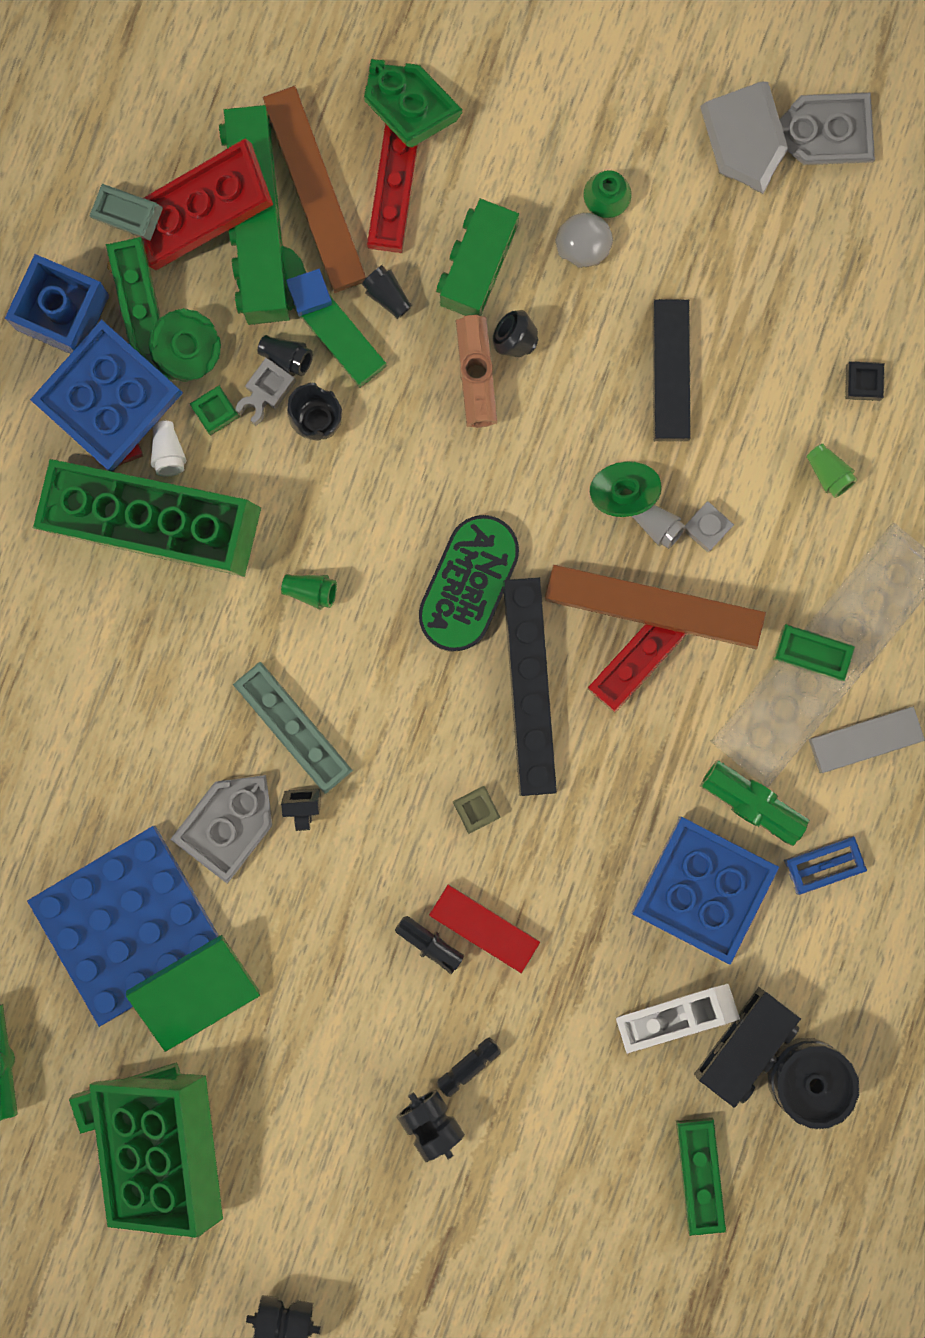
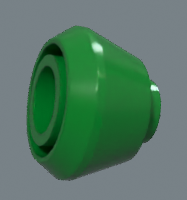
M612 170L596 173L587 181L583 194L584 202L593 214L601 218H614L628 208L631 201V188L627 180L618 172Z

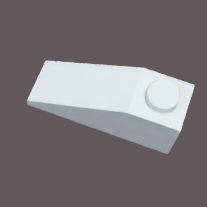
M729 984L713 987L616 1018L627 1054L740 1020Z

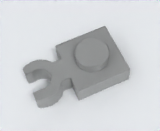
M265 358L245 385L252 394L250 397L242 398L237 403V413L242 415L246 408L254 407L256 408V413L250 421L255 426L260 424L264 418L265 406L268 404L276 410L295 384V378Z

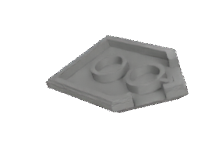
M758 82L709 100L701 105L700 108L719 173L750 186L751 189L764 194L772 175L785 156L788 147L769 83Z
M871 93L801 95L779 119L787 143V151L803 165L871 163L875 161Z
M266 775L214 782L170 840L228 884L272 827Z

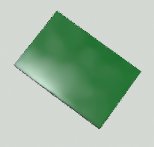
M223 935L216 937L126 991L127 999L165 1052L260 996L259 989Z

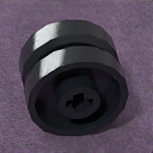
M797 1038L789 1044H784L776 1052L777 1060L768 1072V1087L774 1101L796 1123L810 1129H829L842 1123L854 1111L859 1097V1078L852 1063L841 1052L815 1038ZM813 1079H816V1083L814 1084V1086L811 1087L809 1085L810 1082Z

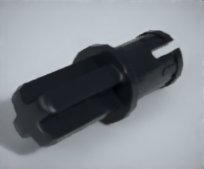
M409 916L403 917L396 926V933L421 951V957L427 956L449 974H452L462 962L464 954L439 938L440 934L437 931L432 934Z

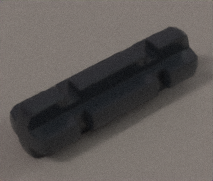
M490 1037L486 1038L478 1045L479 1049L477 1051L472 1050L452 1067L450 1074L447 1072L438 1079L437 1085L444 1095L451 1097L460 1089V1084L465 1085L486 1067L487 1061L492 1062L500 1055L501 1050Z

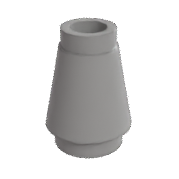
M653 505L641 514L631 516L658 546L664 545L668 549L676 543L686 528L680 522V517L656 505Z

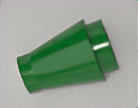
M286 574L282 581L281 593L322 610L323 607H332L337 593L336 580L329 579L328 575Z

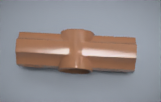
M464 316L463 318L456 319V331L466 426L475 428L488 427L497 424L487 319L486 316ZM479 365L486 370V373L481 378H472L468 375L467 370L471 366Z

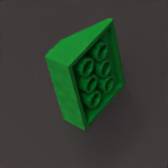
M177 1073L144 1078L135 1077L97 1081L89 1084L107 1227L198 1238L223 1220L206 1075ZM100 1092H104V1097H101ZM104 1101H105V1110H106V1112L103 1110V1107H102ZM107 1118V1126H104V1119Z

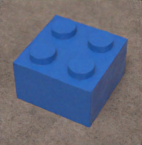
M34 254L5 319L16 331L71 354L96 326L110 295L100 281Z

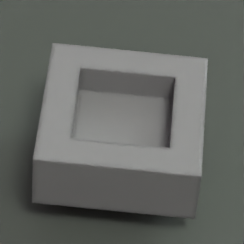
M707 501L685 525L684 532L705 551L710 552L734 524Z

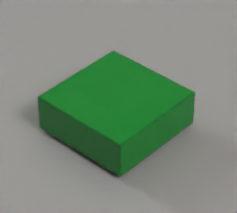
M220 385L190 403V406L210 436L240 417Z

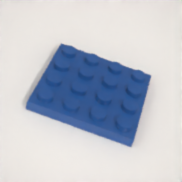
M156 826L148 828L27 900L99 1027L133 1007L126 997L128 989L219 936Z

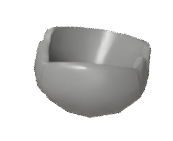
M579 213L571 216L559 227L555 242L558 254L562 259H567L576 267L582 268L598 265L609 255L613 236L609 225L602 218L592 213Z

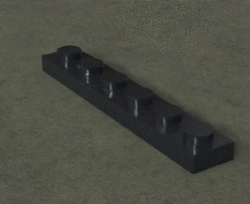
M540 577L504 580L503 591L519 796L555 794L557 790Z

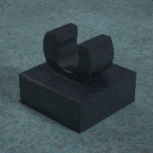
M320 789L284 791L281 802L282 817L294 816L295 831L310 830V823H312L311 815H319L321 807Z

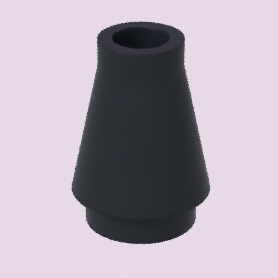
M383 265L375 269L362 282L363 287L366 289L365 294L389 311L397 320L413 306L408 301L392 270L387 271Z
M264 335L261 338L257 348L258 355L269 359L291 376L305 375L313 358L312 350L308 349L305 343L273 338L268 335Z

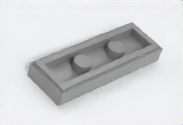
M914 706L808 739L819 773L835 770L925 741Z

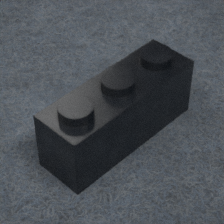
M760 987L757 988L740 1011V1020L731 1023L694 1073L702 1084L733 1108L739 1102L743 1104L751 1097L755 1090L753 1083L761 1072L766 1074L770 1071L777 1060L775 1054L783 1043L789 1044L799 1031L797 1024L801 1018Z

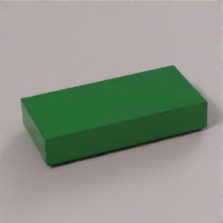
M785 624L783 625L773 660L843 682L846 679L855 646Z

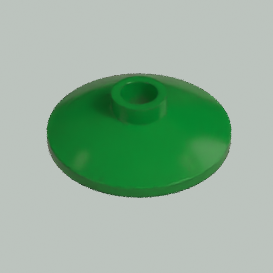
M638 462L615 463L602 469L593 478L590 484V498L594 506L607 515L615 517L635 516L647 511L658 501L662 490L661 480L656 471L645 464Z

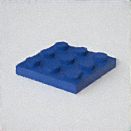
M101 319L30 400L108 471L113 472L183 392Z
M680 816L631 914L731 965L779 867Z

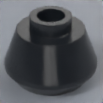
M511 311L499 321L493 334L495 350L501 355L513 357L528 355L534 351L538 344V330L525 311Z

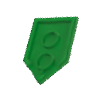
M371 59L364 101L406 146H416L455 123L461 116L463 109L420 65L405 63V67L386 65L385 60Z

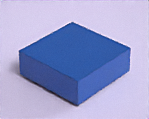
M320 268L286 280L299 316L332 305Z

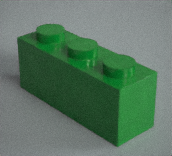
M481 198L475 209L469 208L463 223V229H466L463 240L455 241L449 260L453 261L449 274L443 272L437 285L436 292L440 293V306L464 316H482L518 228L519 213Z

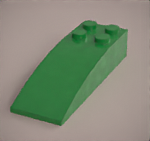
M49 459L33 528L120 550L245 577L261 507L247 499Z

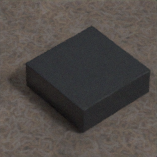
M848 362L846 364L845 399L881 401L884 398V363Z

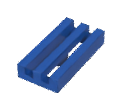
M853 836L784 860L786 867L789 868V875L794 882V889L797 895L867 871L858 844ZM850 847L851 850L849 853L798 870L796 866ZM854 860L856 866L803 884L801 879Z

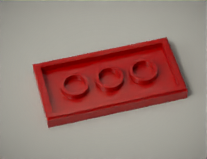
M246 138L143 197L163 207L151 240L142 238L148 265L150 268L158 270L273 205L250 141Z

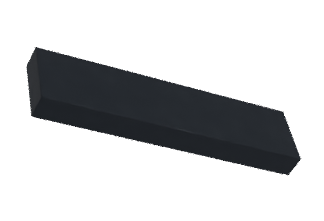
M654 299L653 441H689L691 439L689 300Z

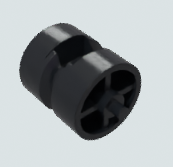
M437 1090L430 1091L419 1097L412 1092L408 1095L411 1102L397 1115V1119L407 1135H415L414 1146L424 1162L432 1161L441 1155H445L447 1159L452 1158L454 1155L451 1149L465 1136L463 1130L454 1116H446L448 1107Z
M262 1295L258 1312H255L254 1316L247 1315L246 1323L253 1324L252 1328H255L253 1338L312 1337V1333L320 1334L321 1326H315L314 1321H311L313 1303L297 1300L296 1303L293 1302L286 1309L283 1301L279 1300V1297Z

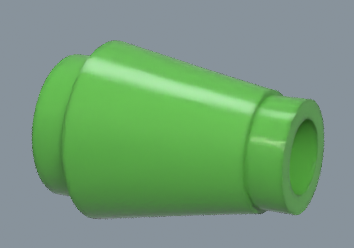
M824 444L818 445L806 456L825 493H831L834 498L845 493L857 482V478L853 475L855 470L830 449L826 448Z

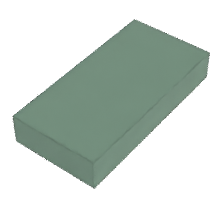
M102 184L89 217L150 241L163 207L155 202Z

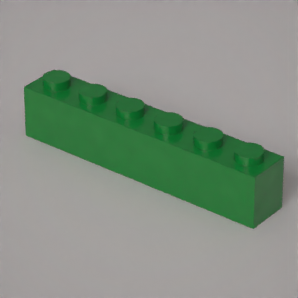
M266 105L223 109L225 123L219 124L222 146H227L228 149L245 138L252 143L273 203L267 209L229 229L231 246H237L238 256L232 258L233 275L235 280L240 279L241 291L235 292L238 314H244L248 325L290 321L271 124Z

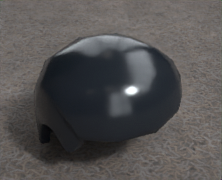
M307 383L297 387L289 396L287 414L291 427L297 434L310 440L320 441L321 439L326 440L333 436L340 427L342 407L338 399L335 398L333 391L323 390L316 383Z

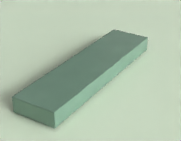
M262 662L257 663L233 684L324 794H327L353 772L351 767Z

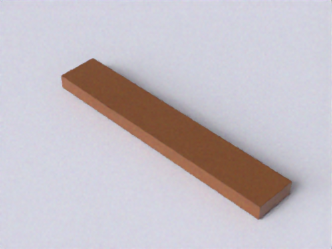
M296 86L262 97L333 292L337 293L362 284L366 276Z
M553 565L545 595V601L756 650L766 612L558 565Z

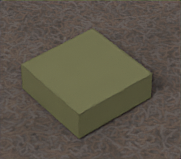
M485 786L453 801L468 834L501 818Z

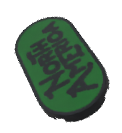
M478 515L466 519L453 531L419 608L420 627L428 641L435 647L448 652L463 651L479 643L485 636L504 594L503 581L510 580L519 557L517 537L510 526L504 521L493 516Z

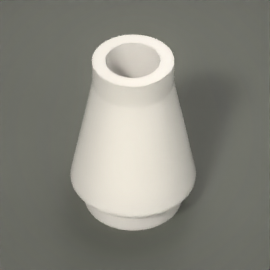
M159 421L152 427L151 466L155 468L156 474L159 476H175L184 471V464L187 460L175 433L173 422Z

